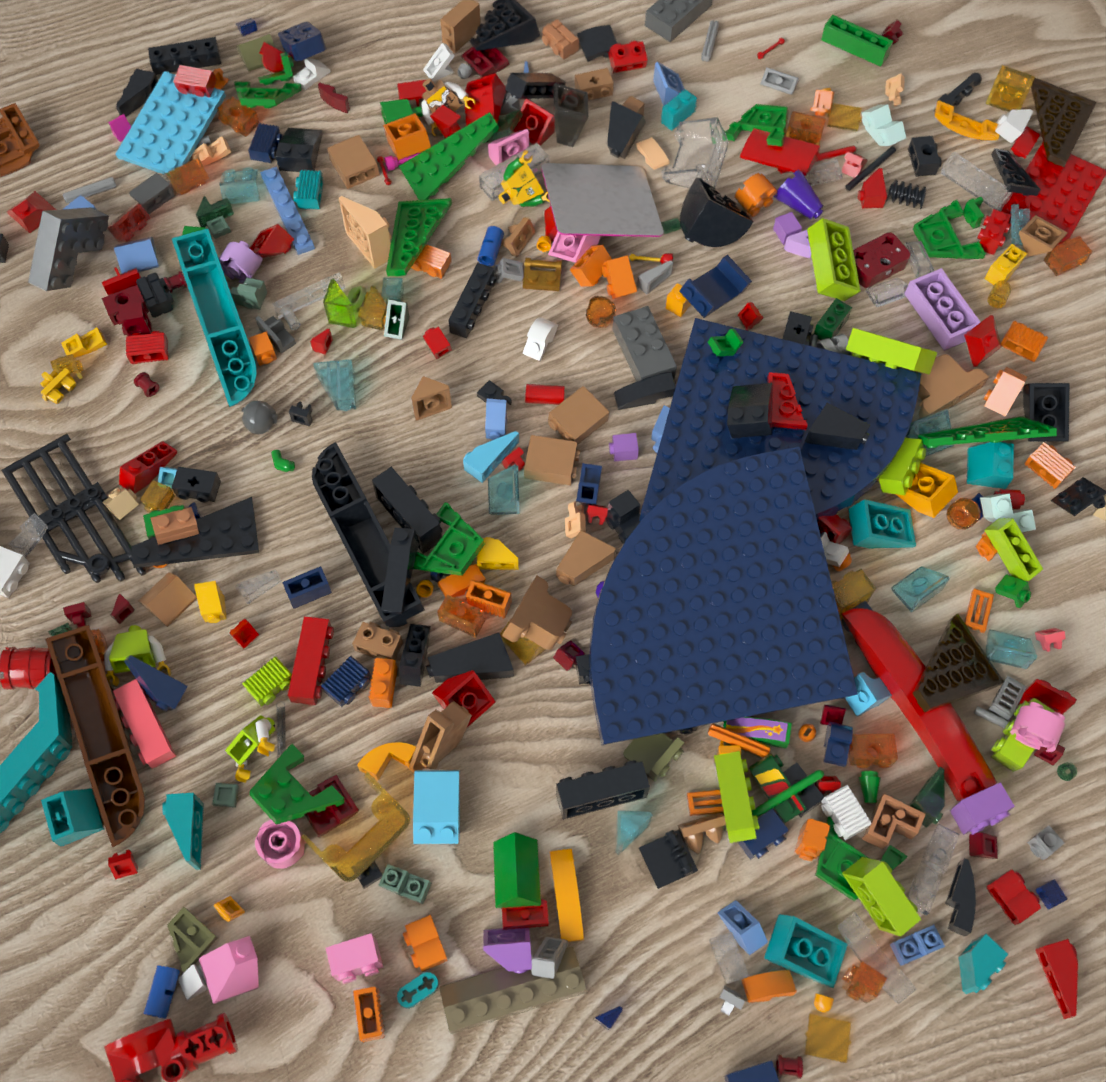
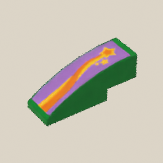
M744 717L724 721L723 727L765 745L786 749L789 745L792 723Z

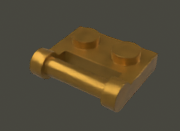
M525 258L523 289L559 291L562 260L542 261ZM531 267L556 269V271L531 270Z

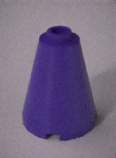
M798 169L793 173L795 177L793 179L789 177L779 187L774 197L807 218L817 219L824 212L822 210L824 206L804 174Z

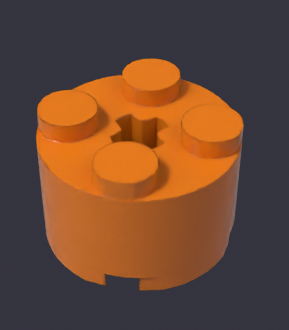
M756 173L743 183L745 187L742 190L739 188L735 194V199L748 214L754 217L759 213L760 208H767L773 203L774 200L772 198L777 193V190L762 173Z

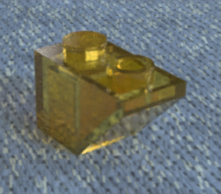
M371 285L369 292H366L365 303L359 309L358 317L361 320L362 326L383 331L387 305L376 287Z

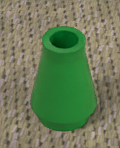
M861 771L859 782L864 803H877L881 780L877 771Z

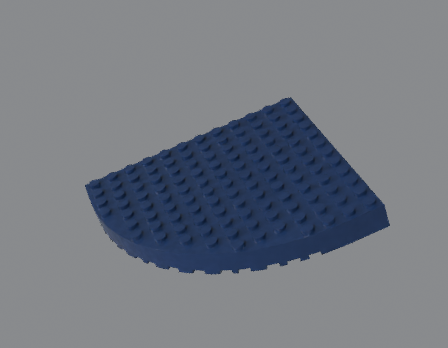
M695 318L639 521L662 499L682 484L709 469L732 460L794 447H800L817 522L821 516L836 515L838 511L845 507L848 508L865 492L867 493L878 482L879 477L887 470L898 453L912 422L922 373L899 367L893 369L886 367L882 363L870 362V360ZM730 329H735L743 340V344L733 356L717 357L708 344V340L714 336H725ZM769 372L789 374L796 393V400L802 409L803 419L806 420L808 425L807 429L772 427V435L731 438L727 419L732 387L767 383ZM826 403L870 425L867 432L870 434L865 445L860 444L857 450L809 444L805 442V439Z
M800 447L732 460L703 472L685 482L662 499L641 520L627 538L609 569L600 591L592 620L589 646V677L601 745L858 695Z

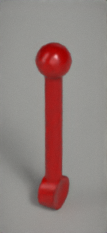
M779 38L777 43L764 52H759L758 59H763L765 54L778 45L784 44V38Z
M378 156L377 162L380 163L385 177L384 182L389 186L392 181L388 178L383 164L384 159L382 156Z

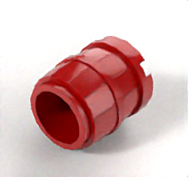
M5 647L6 650H3L1 653L0 672H3L4 679H0V683L4 690H14L16 688L35 689L49 672L58 677L48 648L29 647L17 649L16 647Z

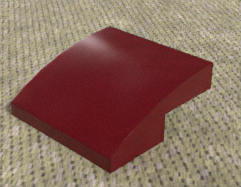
M471 47L461 55L481 77L497 73L510 65L509 60L497 48L477 51L474 47Z
M337 775L317 784L316 789L308 792L314 797L332 785L344 797L342 805L336 806L334 804L325 807L323 811L317 812L315 810L304 814L318 837L335 829L359 812V809Z

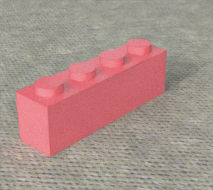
M137 679L113 690L116 697L114 701L117 710H122L124 714L121 717L122 722L127 729L130 727L132 734L129 736L134 746H139L141 752L138 753V756L143 765L148 764L154 769L176 757L148 696Z

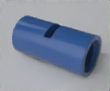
M496 226L487 228L477 258L480 264L487 266L495 264L504 237V231Z
M157 965L143 1014L167 1019L180 970Z

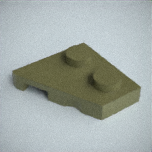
M185 907L167 924L183 972L195 964L218 938Z

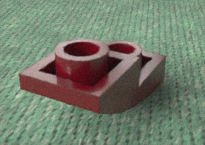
M318 83L320 97L323 101L336 110L347 114L350 110L348 96L337 94L335 87Z

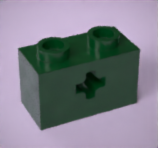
M836 298L818 321L813 335H817L820 341L827 338L831 340L848 321L852 307Z

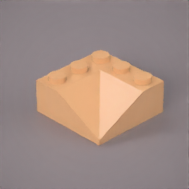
M343 196L339 197L347 235L374 269L388 262L391 235L388 231L389 223L386 218H382L377 211Z

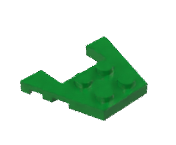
M234 82L240 105H246L248 108L257 106L273 108L301 91V83H285L283 88H251L250 82Z
M756 104L741 116L742 119L740 121L731 123L727 131L722 130L719 133L720 140L735 141L742 130L752 132L755 128L770 132L767 137V145L783 146L789 114L788 107Z
M954 200L949 206H944L936 214H931L914 224L913 231L926 257L984 259L986 254L980 242L961 245L949 222V219L962 217L964 213L958 200Z
M445 502L436 515L440 518L441 522L450 527L429 556L417 552L413 569L463 576L484 547L485 542Z
M293 744L284 751L250 790L252 799L276 825L304 817L305 813L316 810L320 812L325 810V807L334 804L339 806L344 803V797L332 785L312 797L293 777L289 770L304 762V755Z
M829 816L826 821L830 826L828 836L826 837L827 841L825 849L819 855L815 876L855 901L858 897L842 873L860 858L869 857L838 838L833 827L835 823ZM889 845L880 861L886 862L893 870L906 860L908 856Z

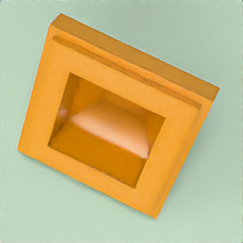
M231 896L214 905L222 919L228 922L245 913Z

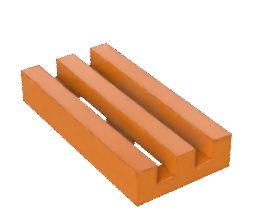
M975 588L972 590L964 622L967 627L972 628L971 630L976 631L977 629L981 633L986 631L994 594ZM977 595H980L974 616V621L971 622ZM984 597H986V607L982 619V624L980 625L978 624V621L983 605Z
M720 790L687 793L690 816L724 813L723 806L694 809V807L722 804V799L693 802V798L721 796Z

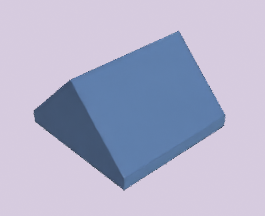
M658 61L655 63L653 82L663 106H665L667 102L672 101L685 88L679 74Z
M152 237L118 244L114 247L122 273L134 268L141 272L159 267Z

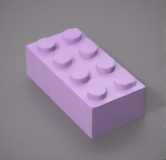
M942 268L909 282L904 295L942 349L945 351L966 342L964 334L978 325L980 321Z

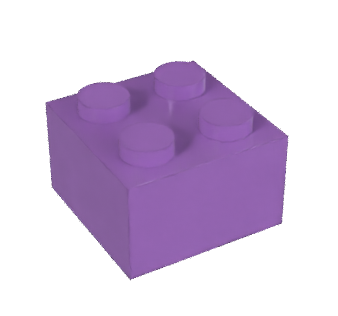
M1000 782L961 800L950 812L963 835L968 832L974 835L989 825L993 826L1003 821L1004 818L1010 816L1009 811L1015 806Z

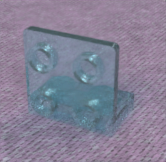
M251 167L244 168L242 171L229 169L222 173L219 185L224 205L260 200L257 187L258 169Z

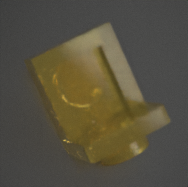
M73 354L50 361L53 370L58 374L66 368L70 373L75 372L79 379L83 378L81 371H84L83 365L80 360L75 359Z

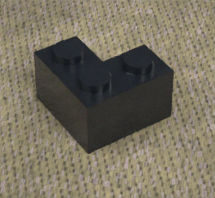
M629 490L608 502L607 524L612 530L615 529L623 544L641 522L639 521L640 503Z

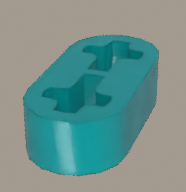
M431 972L421 974L398 991V1003L404 1008L416 1006L437 991L439 987L437 977ZM425 978L429 980L434 979L432 989L429 990L427 987L421 991L418 989L424 985L423 980ZM417 990L418 993L411 997L413 1000L411 1003L407 1001L402 1002L405 991L412 993Z

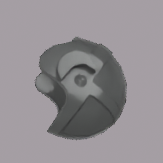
M251 401L241 411L243 412L242 421L244 426L254 434L266 433L278 420V414H276L273 407L264 401Z

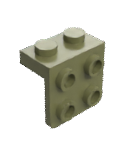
M665 734L637 738L624 750L623 756L628 761L635 760L637 763L642 761L646 775L656 782L660 776L663 778L671 768L669 765L672 761H677L684 753L682 750L684 742L678 737L672 741Z

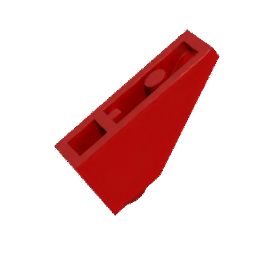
M1069 939L1036 949L1035 951L1063 1018L1068 1019L1077 1016L1078 960L1075 947L1070 944Z

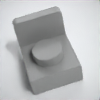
M502 258L495 265L496 283H501L504 278L521 281L524 278L522 262Z
M1050 825L1027 842L1033 854L1042 860L1051 856L1053 852L1065 844Z

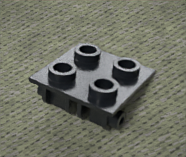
M1082 477L1051 499V502L1071 515L1076 516L1091 504L1097 509L1105 507L1106 502L1103 496L1106 494V490Z
M671 830L666 833V836L639 847L657 889L698 871L679 830Z

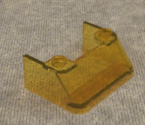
M368 772L364 775V780L379 794L371 806L373 815L379 821L348 852L336 844L329 845L321 852L305 834L301 836L303 842L345 882L356 880L408 828L410 823V816L407 811Z

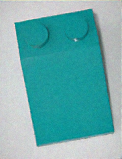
M865 499L848 509L854 546L869 549L914 548L916 546L910 509Z
M195 793L166 794V801L162 805L163 815L166 817L185 861L196 870H201L204 803Z
M779 914L764 959L825 986L834 988L848 944L795 916Z

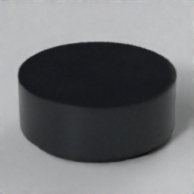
M95 554L89 559L88 568L95 575H103L109 571L110 561L103 554Z

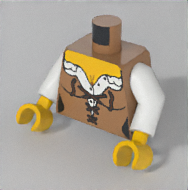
M431 78L423 83L427 91L422 95L424 99L422 102V113L429 127H432V134L435 137L436 135L433 131L438 127L430 115L438 107L444 105L455 112L464 104L463 101H465V106L468 109H471L468 106L469 100L476 104V101L473 98H468V94L457 84L451 82L444 83L442 80L435 84Z

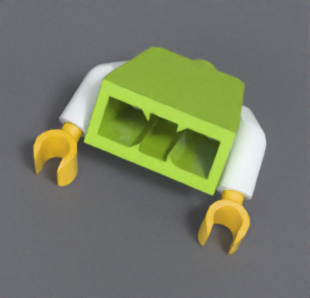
M138 625L130 626L128 632L118 633L114 642L104 653L106 677L108 683L113 678V685L118 686L119 678L114 675V672L130 671L124 662L126 657L130 655L152 667H156V663H158L157 670L167 669L168 675H171L170 668L164 662L166 658L161 643L154 636H149L147 630H141V627Z
M262 715L258 716L243 728L226 748L225 751L236 761L238 769L235 779L237 781L246 783L250 778L251 771L244 769V767L247 766V759L256 751L265 756H269V751H274L275 745L268 742L271 735L276 731L273 719L265 718Z

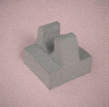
M724 985L720 993V998L725 1000L721 1007V1012L729 1016L734 1006L741 1010L745 997Z

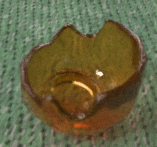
M960 498L948 507L946 517L950 525L956 529L966 530L979 521L980 508L972 499Z

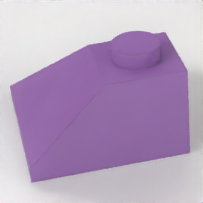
M529 928L483 930V950L505 969L515 973H524L532 969Z

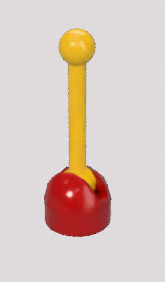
M665 253L660 258L631 254L629 259L631 261H657L660 264H664L670 260L673 262V254Z

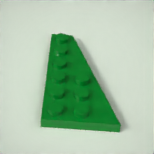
M490 112L399 166L418 200H428L432 195L435 196L439 192L438 189L441 185L447 183L466 164L465 161L469 156H473L477 152L476 149L481 144H485L499 129L498 124Z
M451 198L398 202L386 268L387 276L398 277L407 275L451 207Z
M1019 416L919 434L918 439H921L927 448H937L941 445L988 441L999 443L1002 440L1057 436V428Z

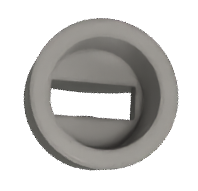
M464 63L458 68V75L461 79L469 78L473 72L472 68Z

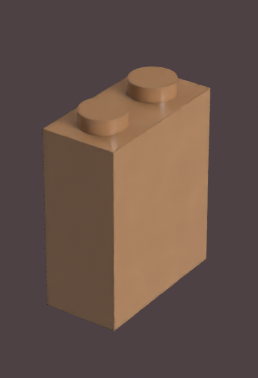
M474 0L460 1L440 19L442 42L447 44L453 52L456 53L475 36L476 30L481 24L480 4Z
M360 135L327 148L329 159L347 189L379 176L377 162Z
M582 386L549 412L548 424L554 431L557 430L561 434L563 440L574 441L578 445L608 421L610 412Z
M531 435L524 467V478L571 485L572 478L576 479L577 467H574L575 461L579 462L580 458L577 442Z

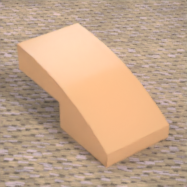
M221 136L211 145L207 146L203 143L195 149L192 158L197 167H202L222 159L231 153L226 139Z
M652 137L636 143L637 150L645 156L646 163L653 170L669 164L666 154Z

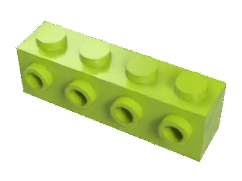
M740 751L714 755L729 842L757 839L755 830L759 829L757 815L752 816L751 810H756L753 796H748V791H752L750 778H745L744 773L748 772L746 759L741 760Z

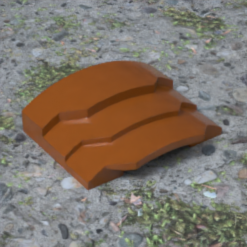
M16 103L0 109L2 116L0 118V177L29 165L33 152L40 146Z

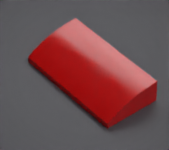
M753 129L741 151L740 158L793 173L799 169L804 176H807L818 159L819 145L785 136L783 146L767 145V137L770 132Z

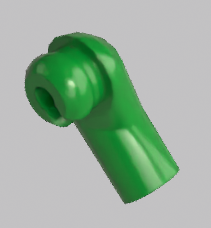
M273 450L271 452L274 467L277 470L283 472L294 471L295 463L283 459L280 450Z

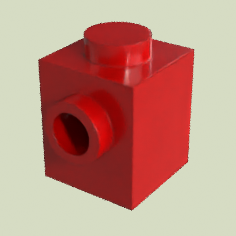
M439 326L428 329L425 335H423L424 341L436 360L452 351L450 343Z

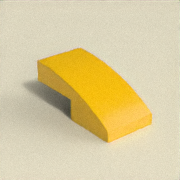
M96 327L83 336L75 334L61 344L67 357L71 359L94 352L106 346L107 342L101 330Z

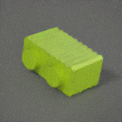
M275 656L242 684L262 707L265 704H271L276 698L275 695L281 690L286 691L289 689L292 674Z

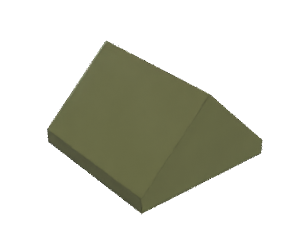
M270 34L236 46L248 72L264 66L262 63L263 55L259 54L264 42L275 48Z

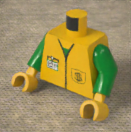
M528 150L523 151L521 158L518 157L507 165L503 175L504 180L501 182L504 192L498 195L503 204L511 201L513 205L519 204L521 207H534L544 203L545 200L550 202L547 192L545 195H542L544 191L527 164L532 161L533 156L529 159L524 158Z

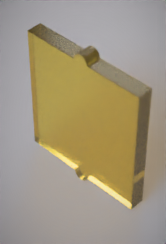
M833 103L831 114L828 113L827 127L857 132L859 122H861V108Z
M809 1014L808 1029L805 1032L807 1037L805 1055L847 1063L848 1045L851 1044L849 1040L851 1022Z

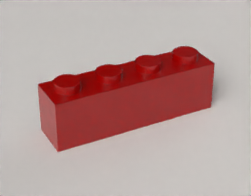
M304 616L288 691V698L291 703L316 705L317 699H320L322 696L320 684L321 679H324L326 675V666L324 664L325 659H328L330 655L329 639H332L334 635V627L331 626L329 619Z

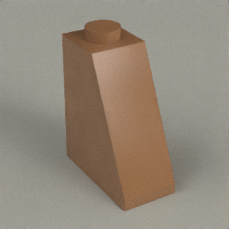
M580 530L557 567L556 577L566 585L571 584L575 586L613 561L616 555V548Z

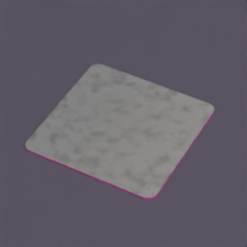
M544 163L541 169L556 229L560 234L660 237L663 235L664 231L643 168L639 166Z

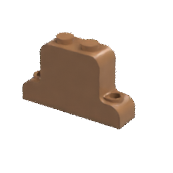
M943 354L936 357L930 375L921 374L918 396L922 400L919 404L921 408L918 413L920 419L926 424L981 389L985 385L988 376L980 369L965 372L950 355Z
M536 575L502 636L512 642L518 641L520 637H526L539 646L550 650L556 643L561 644L566 636L564 632H567L572 624V621H570L572 610L549 595L547 591L548 583Z
M452 702L443 711L439 712L436 709L428 715L408 768L414 773L415 770H423V768L437 769L440 761L457 747L464 736L471 718V714L466 708L461 707L456 702Z

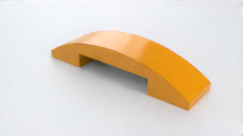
M939 100L937 101L934 116L950 130L974 139H999V134L995 132L998 126L997 123L987 119L982 123L954 113V106Z
M572 848L550 851L561 939L568 940V942L584 940Z

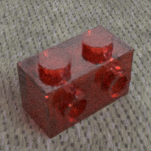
M140 203L129 207L109 224L107 229L118 242L124 240L127 242L134 237L133 233L137 229L140 231L147 225L146 222L151 217Z

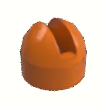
M804 724L800 727L798 736L804 742H811L816 737V729L811 724ZM809 728L811 731L807 737L804 733Z

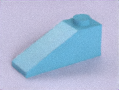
M514 431L475 447L463 459L464 470L483 483L519 443V433Z

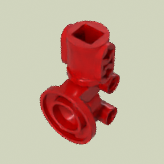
M226 1013L217 1015V1020L189 1032L184 1029L178 1032L177 1035L172 1020L169 1018L104 1046L115 1082H143L139 1075L159 1066L162 1067L161 1074L165 1081L177 1082L187 1077L190 1072L198 1070L199 1065L227 1052L230 1055L238 1052L236 1038ZM222 1033L223 1038L217 1041L216 1036ZM199 1044L200 1048L194 1051L193 1046ZM175 1063L180 1067L179 1075H176L173 1071Z

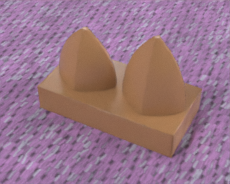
M524 217L519 224L508 227L512 234L510 237L502 240V245L509 249L512 256L518 257L536 232L530 218Z
M716 813L677 826L689 848L699 854L703 845V832L705 831L706 835L713 842L719 843L724 832L723 825H726L724 815Z

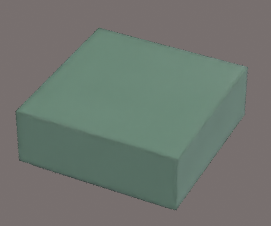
M223 215L206 222L214 239L231 232Z
M216 783L212 805L236 808L239 785Z

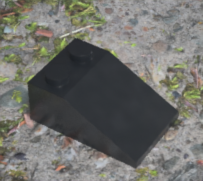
M287 128L279 141L276 153L279 171H315L323 134L322 130Z
M773 383L732 387L727 419L731 438L772 435Z
M1029 383L1023 385L1025 418L1057 428V436L1028 438V442L1069 441L1070 383Z

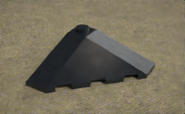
M495 0L492 4L494 7L493 11L488 10L484 17L485 24L479 25L476 30L477 37H472L470 44L477 51L533 42L536 38L540 37L535 17L516 0Z

